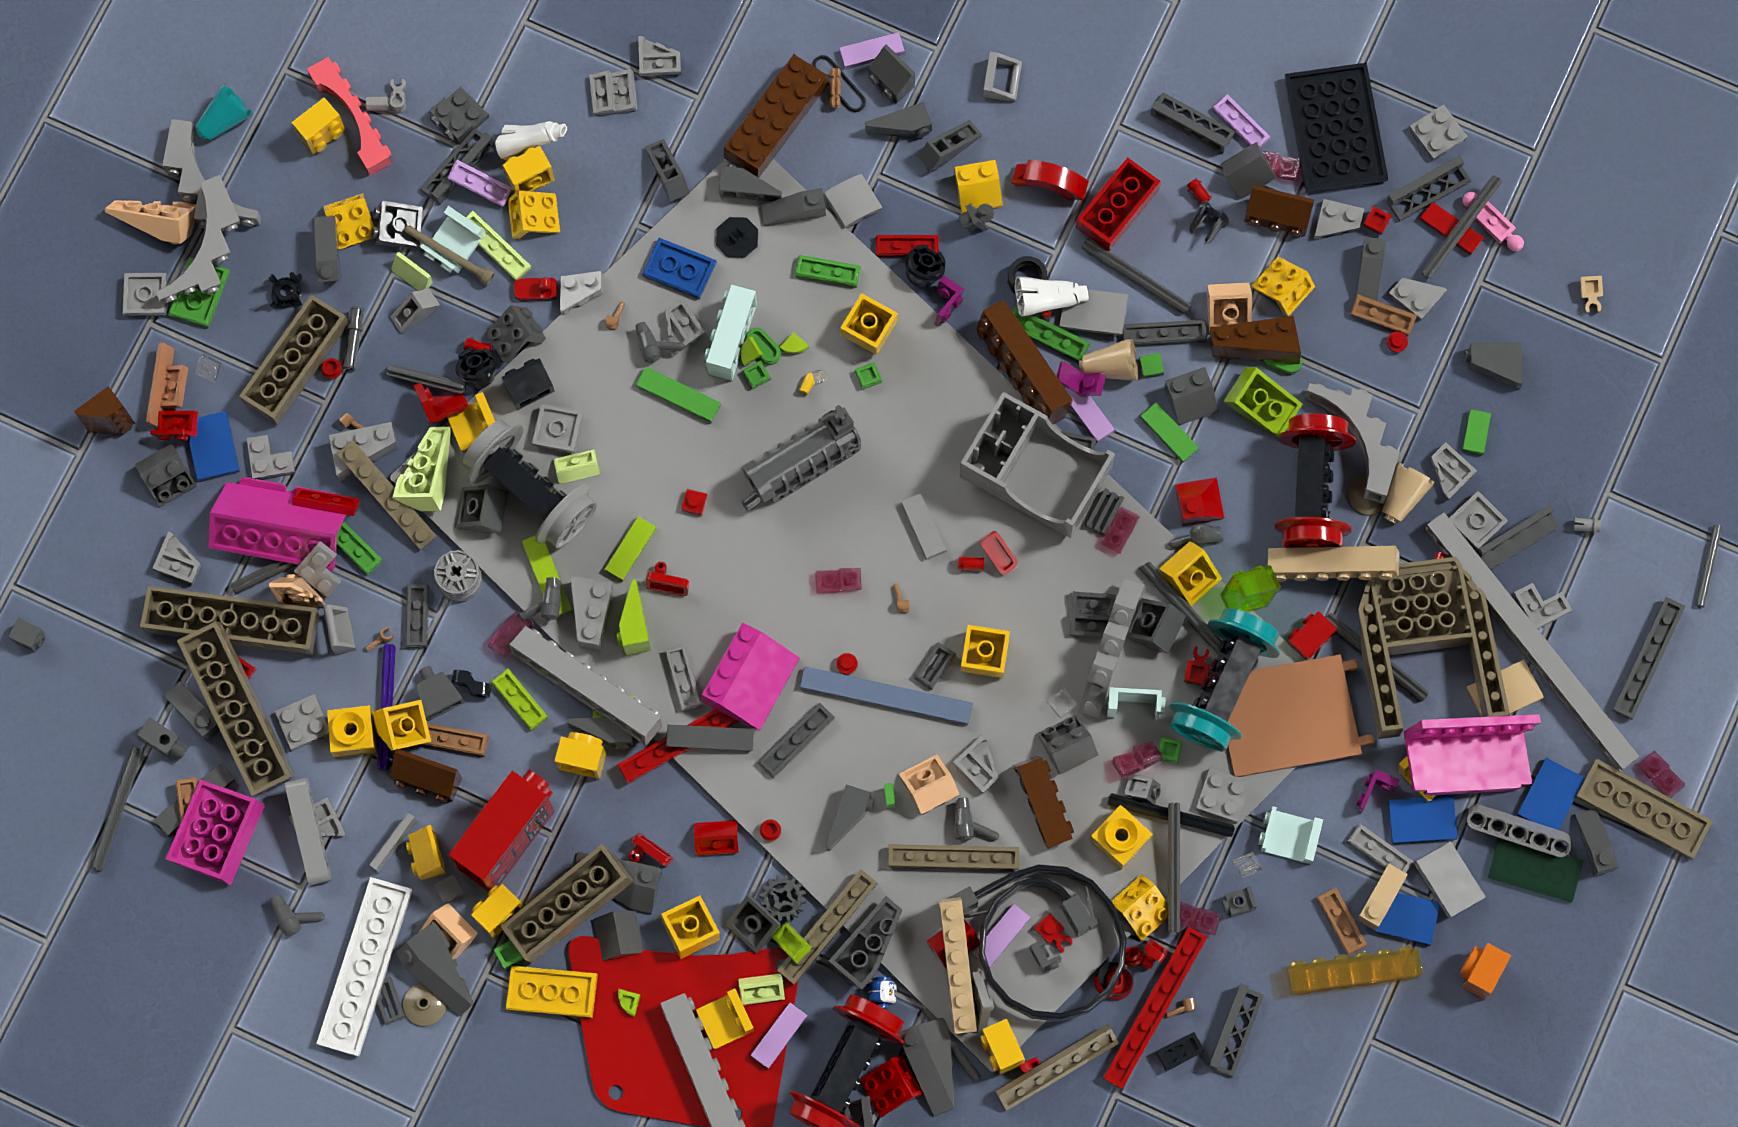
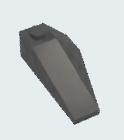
M578 852L575 865L589 854ZM618 859L634 882L616 895L614 899L631 910L652 914L662 876L661 868Z
M885 896L829 960V967L843 979L862 990L877 973L902 909Z
M433 922L409 939L395 954L415 978L455 1013L461 1016L474 1002L465 980L460 978L455 966H458L456 959H452L448 950L450 945L447 938L436 923Z
M944 1018L918 1024L901 1031L899 1036L904 1041L905 1053L933 1115L937 1116L954 1109L953 1059L951 1058L952 1038Z

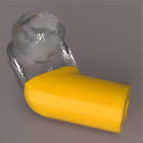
M823 370L807 373L799 392L808 395L813 385L821 384L827 380V373Z

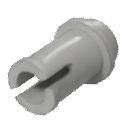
M1575 517L1574 523L1583 525H1574V531L1593 532V534L1600 532L1601 520H1598L1597 517H1594V519Z

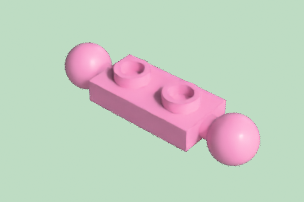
M1467 192L1462 198L1463 205L1469 208L1478 195L1474 192ZM1488 201L1475 218V221L1499 244L1506 239L1507 246L1511 251L1517 252L1521 250L1524 246L1523 238L1512 234L1516 227Z

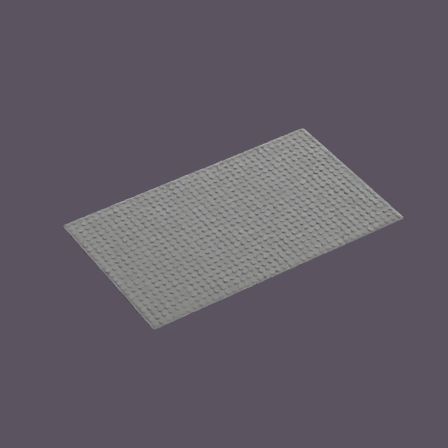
M724 159L690 194H687L603 274V293L589 299L582 306L577 304L568 310L569 313L566 315L561 314L543 331L546 339L542 344L531 342L494 377L493 382L489 386L482 388L477 393L483 392L495 422L503 420L510 427L517 424L523 426L522 437L515 447L524 456L522 458L523 461L530 462L539 469V475L548 477L554 482V488L564 491L567 495L578 486L585 483L589 484L590 492L588 496L597 503V508L589 522L569 543L561 548H556L551 542H545L573 612L562 615L555 620L544 619L541 617V612L530 618L565 652H570L581 664L586 663L592 668L594 673L604 675L612 685L623 688L628 696H635L646 708L657 711L661 716L662 727L653 737L656 742L667 736V724L688 725L714 710V708L702 703V694L742 622L763 632L800 657L760 731L740 721L728 727L754 729L753 751L691 748L675 757L674 760L799 883H802L803 887L826 910L860 869L874 879L878 884L843 927L853 934L885 896L902 909V913L881 964L937 1019L943 1017L948 1030L986 1068L994 1073L989 1062L990 1052L989 1050L984 1051L980 1042L982 1032L955 1034L947 968L943 966L936 953L928 945L927 940L942 930L939 900L947 899L969 886L973 892H976L1018 870L888 867L889 844L1019 847V870L1038 864L1068 867L1092 879L1111 901L1142 874L1156 885L1166 900L1168 898L1167 820L1127 810L1153 835L1150 841L1122 870L1090 841L1091 835L1118 808L1108 805L1110 794L1113 793L1127 797L1124 795L1130 774L1153 778L1161 784V793L1155 805L1168 808L1169 803L1177 802L1180 803V811L1231 824L1236 829L1296 767L1239 777L1251 781L1237 823L1196 810L1209 768L1233 776L1234 773L1228 747L1224 752L1205 748L1182 737L1170 726L1175 716L1169 707L1172 702H1181L1193 705L1195 699L1200 697L1203 691L1199 685L1184 682L1188 660L1195 661L1193 658L1195 646L1198 647L1197 654L1199 656L1205 655L1206 649H1209V656L1204 661V663L1210 664L1209 669L1214 659H1217L1219 656L1186 619L1168 653L1151 650L1126 638L1109 688L1162 690V697H1165L1164 714H1160L1158 721L1154 720V703L1118 701L1116 717L1107 718L1108 692L1099 718L1078 712L1102 637L1070 635L1073 591L1116 594L1117 597L1125 578L1144 585L1140 600L1144 598L1171 604L1141 571V568L1147 562H1151L1161 573L1159 568L1181 550L1184 545L1171 548L1170 541L1177 538L1110 475L1107 476L1071 539L961 478L960 463L1001 394L1005 392L1023 402L1022 395L1013 388L1011 382L947 322L942 321L939 326H936L935 321L938 313L847 228H843L840 221L827 209L826 216L764 226L761 205L769 203L768 201L720 197L719 186L722 166L734 165ZM774 159L759 177L781 191L782 198L801 191H807ZM729 217H747L758 228V247L746 258L727 257L716 246L717 227ZM658 238L717 261L701 299L642 276ZM799 255L861 266L857 288L795 277ZM731 284L756 291L757 307L749 330L752 328L763 329L779 347L793 332L809 345V348L802 353H785L781 351L780 360L773 365L765 364L758 357L749 365L744 366L740 356L733 381L709 375L707 367H705V352L707 348H711V334L713 329L718 327L717 315L720 309H724L723 297L725 291L730 290ZM861 293L898 313V322L878 355L869 352L840 334V327ZM683 298L707 334L675 356L671 355L670 350H660L661 358L653 363H646L640 352L635 325L645 322L656 341L670 342L665 310ZM620 302H624L625 306L619 317L618 328H606L607 316H614ZM867 322L864 325L870 327L874 324L871 322ZM540 358L555 392L517 411L505 388L502 377L511 369L515 368L517 370L523 367L524 363L528 360ZM761 360L771 380L752 390L742 370ZM874 362L882 383L862 390L855 369ZM645 367L720 402L721 406L712 423L638 388L636 384ZM811 372L815 385L812 386L809 394L805 395L799 392V389L806 374ZM475 396L468 402V405L477 401ZM541 404L583 412L574 453L532 445ZM836 406L844 407L854 421V427L860 436V451L779 502L774 503L772 499H769L765 503L759 502L750 510L745 509L742 505V500L751 494L754 489L743 474L741 467L751 460H755V462L764 457V452L766 451L771 453L778 449L777 444H786L791 440L793 434L799 436L805 432L806 426L812 428L819 423V418L827 412L835 410ZM447 421L442 427L451 428V425L449 421ZM1053 424L1056 429L1062 431L1057 425ZM451 428L446 487L441 511L423 512L462 551L474 557L479 568L524 611L540 603L543 599V594L522 540L537 535L544 520L492 474L478 484H471L469 482L471 472L462 464L467 451H461ZM418 450L390 476L391 481L395 485L400 474H404L408 468V461L410 458L413 459ZM595 450L600 471L599 475L559 484L553 459ZM490 484L508 491L501 532L486 534L455 528L463 487ZM1106 488L1118 496H1123L1124 500L1104 536L1086 527V524ZM687 489L708 494L702 516L682 511L681 508ZM920 493L946 548V552L928 560L901 504V501ZM1106 496L1092 523L1093 525H1096L1110 497ZM1116 500L1112 502L1099 528H1104L1117 503ZM639 516L655 525L657 529L625 580L621 581L606 572L605 568ZM992 531L1000 534L1017 559L1018 564L1016 568L1008 574L998 572L980 546V540ZM963 555L965 557H984V571L965 570L962 572V570H958V557ZM662 561L666 563L667 572L665 575L689 580L688 595L679 596L647 589L646 578L648 572L654 573L657 562ZM571 576L613 584L614 592L601 651L580 647L578 644ZM636 579L651 651L626 656L625 651L620 650L616 633L620 632L619 623L631 581ZM1221 580L1191 606L1207 625L1209 620L1220 619L1223 610L1226 608L1241 610L1262 619ZM894 584L899 585L902 600H909V612H899L897 610ZM967 625L1010 631L1003 678L961 672ZM1279 635L1275 646L1280 651L1279 657L1268 658L1258 655L1252 670L1306 660ZM937 642L956 653V655L931 690L919 680L914 679V676ZM685 644L702 707L681 712L665 650ZM941 649L937 651L921 676L923 678L941 654ZM844 653L853 654L857 658L858 667L854 673L847 676L972 702L973 706L969 724L966 725L800 689L805 666L842 674L836 666L838 657ZM947 653L928 681L931 682L944 664L949 656ZM1208 670L1207 678H1209L1211 673L1210 670ZM820 702L835 719L773 778L758 762ZM1077 715L1091 734L1098 756L1060 774L1048 756L1038 733L1047 727L1064 721L1068 717ZM983 734L986 736L999 778L984 794L953 764V761ZM1161 737L1182 741L1177 764L1156 759ZM937 754L952 775L960 795L936 806L931 811L921 814L911 799L899 773ZM1035 756L1047 760L1051 769L1048 775L1051 781H1055L1059 791L1056 793L1058 801H1063L1066 813H1063L1066 821L1071 822L1074 833L1071 834L1073 839L1050 848L1045 846L1035 822L1036 815H1033L1028 805L1027 798L1029 797L1020 785L1019 771L1015 772L1013 765ZM885 783L893 784L895 807L891 809H886ZM846 784L871 792V799H874L871 811H866L865 816L831 850H827L826 843ZM958 798H969L973 822L996 831L999 834L997 840H992L977 832H974V837L971 840L960 841L956 839L954 821L955 805ZM766 820H775L781 826V835L775 841H766L760 835V826ZM1180 824V884L1227 836ZM1122 833L1116 835V839L1119 841L1127 840V837ZM1040 873L1015 880L978 900V907L972 910L973 912L989 911L993 901L1013 884L1033 877L1049 879L1061 885L1071 897L1078 894L1089 913L1086 886L1066 876ZM1032 886L1019 890L999 906L987 928V935L1013 904L1031 917L990 967L994 980L1011 999L1035 1011L1055 1012L1119 947V939L1109 912L1089 888L1088 892L1092 903L1091 909L1099 924L1097 928L1089 930V932L1078 938L1061 910L1062 902H1064L1057 893L1047 888ZM1049 913L1065 928L1061 934L1069 936L1073 941L1072 945L1067 941L1061 942V947L1065 950L1063 953L1057 950L1055 941L1048 944L1034 929ZM1118 913L1126 938H1128L1134 931L1127 920ZM987 914L964 918L973 928L979 940L981 924ZM1037 941L1040 946L1044 945L1049 953L1048 960L1060 955L1062 960L1058 963L1059 967L1050 972L1047 969L1041 972L1029 949L1030 945ZM976 946L968 952L970 976H972V972L981 971L983 980H986L980 961L972 955L978 947ZM988 985L987 993L993 999L994 1009L990 1012L987 1027L1007 1019L1019 1047H1021L1047 1020L1031 1019L1006 1006ZM978 1012L975 1013L976 1026L979 1021Z

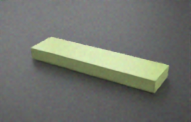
M474 211L466 217L486 231L478 246L515 281L521 279L532 268Z

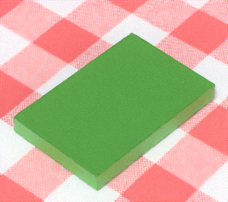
M189 258L185 271L192 264L195 258ZM213 264L222 285L218 287L219 291L207 295V292L202 294L198 286L196 291L189 295L179 294L171 305L168 313L169 316L209 328L230 270Z

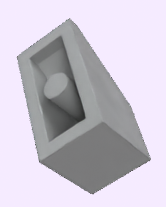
M429 288L414 291L409 294L390 317L400 333H405L429 318L440 304Z

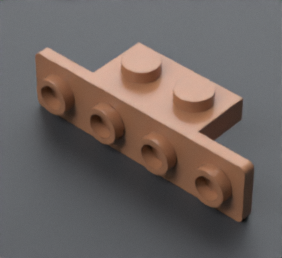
M165 343L158 344L146 423L156 428L158 426L159 411H165L166 408H182L188 367L184 365L172 366L174 348Z

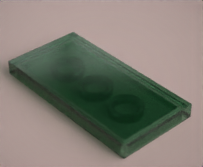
M1498 837L1487 878L1572 903L1584 860L1568 855L1557 857Z

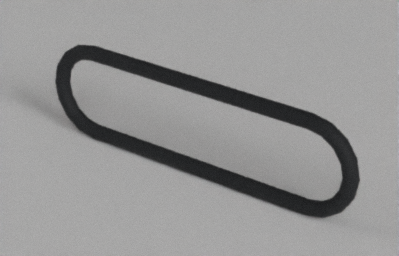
M820 55L816 57L813 61V66L816 67V62L821 58H825L829 60V62L835 68H839L834 63V61L826 55ZM841 71V75L844 77V79L862 98L863 104L860 108L855 109L850 107L841 95L840 100L851 111L857 112L862 110L866 105V99L864 95Z

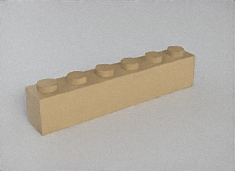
M1396 546L1268 548L1267 573L1271 579L1277 582H1284L1286 579L1307 581L1308 578H1316L1318 581H1327L1328 578H1337L1342 581L1349 580L1350 578L1370 580L1371 577L1390 580L1392 577H1399V550Z
M961 897L939 900L954 1032L955 1034L976 1032Z

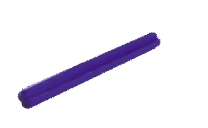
M385 644L383 646L380 709L393 706L396 647L393 644ZM379 736L377 768L379 770H388L390 765V748Z

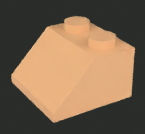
M1249 283L1207 285L1209 333L1210 327L1252 321V292Z
M937 754L899 773L911 799L921 814L931 811L936 806L960 795L952 775Z
M449 903L434 911L420 930L422 931L435 922L449 942L450 947H448L452 959H456L478 934Z

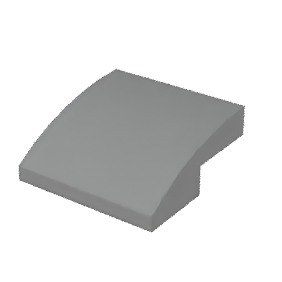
M628 69L614 73L604 71L589 75L593 114L604 115L638 110L633 70Z
M862 174L832 187L823 194L843 228L857 224L864 217L880 212L883 208Z

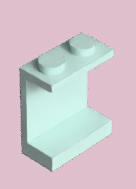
M448 206L444 211L448 216L432 239L468 260L486 234V231ZM424 244L420 246L426 251L423 255L432 261H435L436 258L442 262L440 266L451 273L454 270L459 273L463 268Z
M1109 688L1107 718L1116 717L1118 701L1154 703V720L1157 721L1160 714H1164L1165 697H1162V690Z
M1272 806L1270 812L1266 811L1263 824L1267 825L1265 833L1261 832L1258 845H1262L1261 852L1311 865L1314 860L1323 819L1315 817L1314 820L1294 816L1276 811L1277 807Z

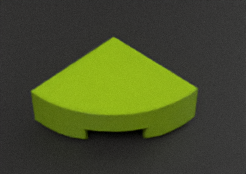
M793 332L779 348L785 353H802L809 348V345Z
M748 337L742 345L741 359L744 366L749 365L763 355L753 337Z
M619 989L618 998L621 1007L629 1015L635 1017L640 994Z

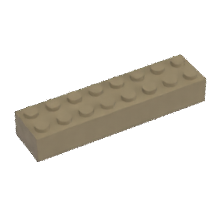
M148 586L140 628L145 633L183 638L217 621L222 623L232 645L313 655L320 613L317 608Z
M215 621L177 640L251 795L257 796L294 778L293 770L222 623Z

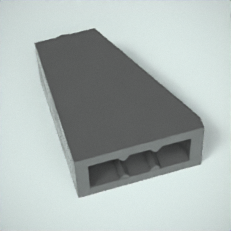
M1471 342L1469 348L1465 349V362L1469 363L1470 370L1511 388H1521L1523 384L1522 343Z

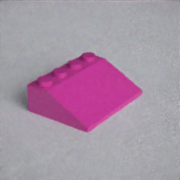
M742 622L702 694V703L760 731L800 657L763 632Z
M199 780L166 856V860L211 879L231 885L265 805L257 799Z

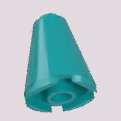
M223 84L196 124L198 128L196 133L203 140L206 138L212 140L249 118L253 112L250 108L246 109L244 107L245 102L230 87L227 88L226 84Z

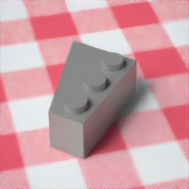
M392 422L329 435L336 475L339 481L346 479L345 477L353 473L336 454L350 441L353 440L372 462H376L398 449Z
M571 576L578 644L580 647L601 651L614 592L613 584Z

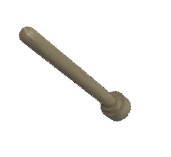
M412 226L405 227L407 234L477 275V279L483 285L488 286L495 275L493 270L489 268L481 269Z

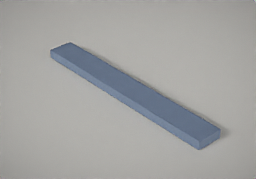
M806 666L800 689L966 725L969 724L973 706L972 702Z

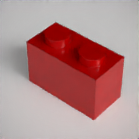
M1319 611L1315 615L1312 613L1308 615L1303 621L1305 625L1300 630L1296 628L1288 636L1290 639L1288 644L1305 660H1309L1337 630Z

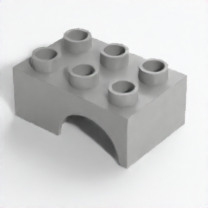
M1003 392L961 461L960 477L1071 539L1112 470L1115 453L1110 450L1106 452L1095 451L1073 441L1056 429L1049 421L1048 416Z

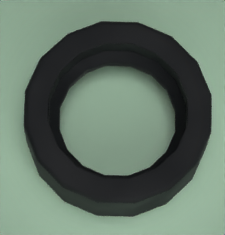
M1023 256L1011 264L1008 271V285L1014 294L1015 275L1021 267L1031 266L1039 272L1040 279L1047 280V269L1039 259L1032 256Z

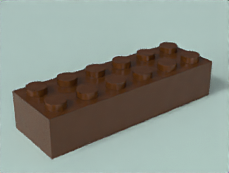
M793 54L724 146V158L759 178L826 89L828 75Z
M1005 300L983 310L976 328L977 334L987 344L990 354L998 360L1002 372L1007 373L1013 388L1022 395L1023 402L1048 416L1052 425L1065 419L1073 402L1072 398Z

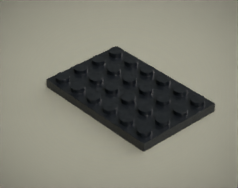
M1367 62L1285 74L1284 78L1305 193L1388 181Z

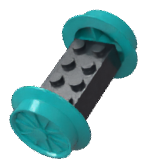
M1232 608L1224 609L1220 619H1212L1208 622V627L1211 631L1222 638L1223 641L1218 649L1220 652L1218 658L1214 659L1209 670L1211 673L1209 678H1206L1201 685V690L1203 691L1200 697L1195 699L1193 705L1172 702L1169 706L1175 714L1170 726L1176 733L1193 743L1220 752L1226 751L1230 740H1240L1242 737L1241 732L1228 723V720L1258 655L1268 658H1277L1280 655L1279 649L1275 646L1279 633L1273 626L1254 615Z

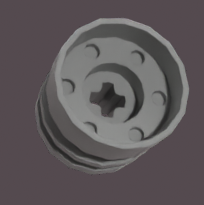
M460 550L450 551L442 555L436 563L434 569L435 580L442 594L449 600L465 602L478 594L483 583L482 573L474 557L469 553ZM454 572H460L461 575L458 577L457 575H454Z

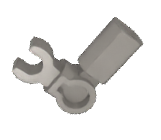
M391 79L390 86L393 91L391 98H388V96L366 97L367 111H388V109H392L395 113H402L406 109L405 79H402V85L399 87L395 86L394 79Z

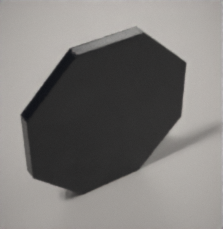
M729 217L717 227L716 246L727 257L746 258L758 247V228L747 217Z

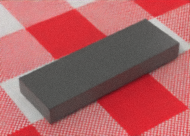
M407 584L406 648H427L428 584Z

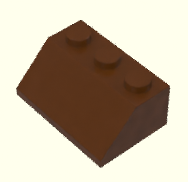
M1253 185L1244 222H1248L1249 225L1254 227H1268L1269 230L1274 232H1289L1290 235L1295 237L1305 236L1315 199Z
M109 386L74 410V413L87 431L91 433L118 436L121 433L125 434L130 431L132 425L135 424Z
M396 748L390 774L392 781H395L394 785L404 789L407 786L415 788L414 792L424 796L427 793L435 795L434 799L444 803L447 800L453 802L462 779L457 769Z

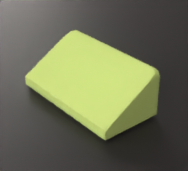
M397 252L392 265V271L418 291L429 288L433 283L431 276L403 254Z
M595 450L553 459L559 484L600 474Z
M782 974L738 980L743 1005L785 1000Z

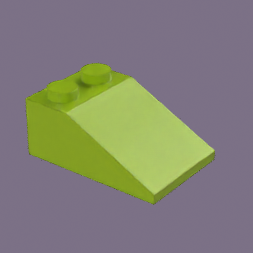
M1245 367L1223 401L1238 414L1277 438L1286 431L1289 419L1296 416L1303 405L1257 367Z
M636 579L631 581L619 623L620 632L616 633L620 650H624L626 656L651 651Z

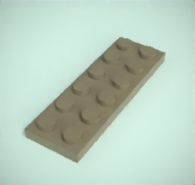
M1598 759L1594 761L1576 795V798L1691 860L1694 859L1713 822Z

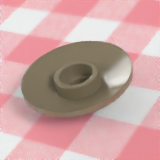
M1366 474L1360 475L1351 482L1348 488V501L1351 507L1358 513L1369 516L1376 515L1382 512L1384 504L1363 498Z
M422 983L411 987L403 1000V1010L406 1017L418 1026H430L437 1023L444 1016L447 1007L441 999ZM424 999L427 1000V1006L421 1007L420 1002Z

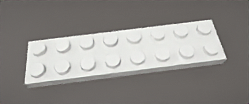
M370 877L316 1043L317 1045L357 1057L360 1056L413 892L412 889Z

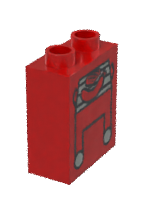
M529 769L523 777L512 770L449 853V857L457 869L488 892L496 885L499 887L555 812L549 800L553 794L548 788L549 784Z

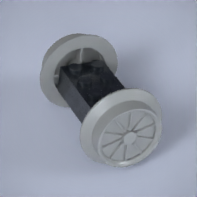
M503 420L494 422L475 439L463 458L462 464L471 472L469 482L471 484H478L491 474L494 475L544 520L537 533L536 541L539 544L549 541L556 548L565 546L585 527L597 508V503L588 496L590 485L587 483L582 484L568 495L562 490H557L553 487L555 485L554 482L546 476L539 475V469L532 463L523 461L522 458L524 456L515 449L522 437L523 426L517 424L510 427Z

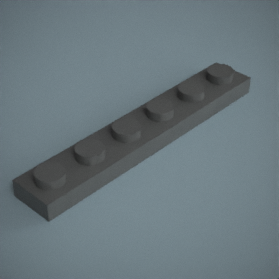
M1668 597L1664 599L1615 703L1613 712L1630 720L1634 718L1686 607L1685 605Z

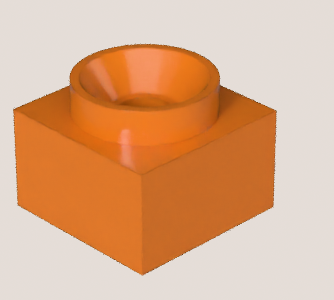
M1489 943L1482 949L1475 945L1459 973V977L1465 979L1462 988L1486 1000L1495 988L1511 955Z

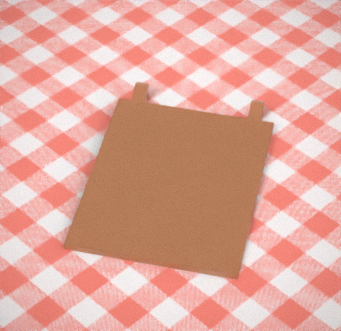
M1340 654L1251 670L1228 720V723L1237 728L1242 734L1240 740H1230L1228 745L1234 776L1241 777L1362 755L1360 746L1373 745L1375 742L1373 734L1358 737L1345 672L1358 669V661L1354 659L1342 663Z

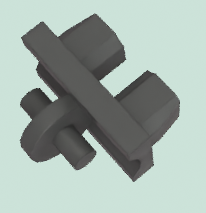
M970 203L965 206L967 212L958 216L962 226L967 228L969 232H973L978 228L986 231L989 227L984 222H990L994 218L995 211L989 204H982L976 208Z

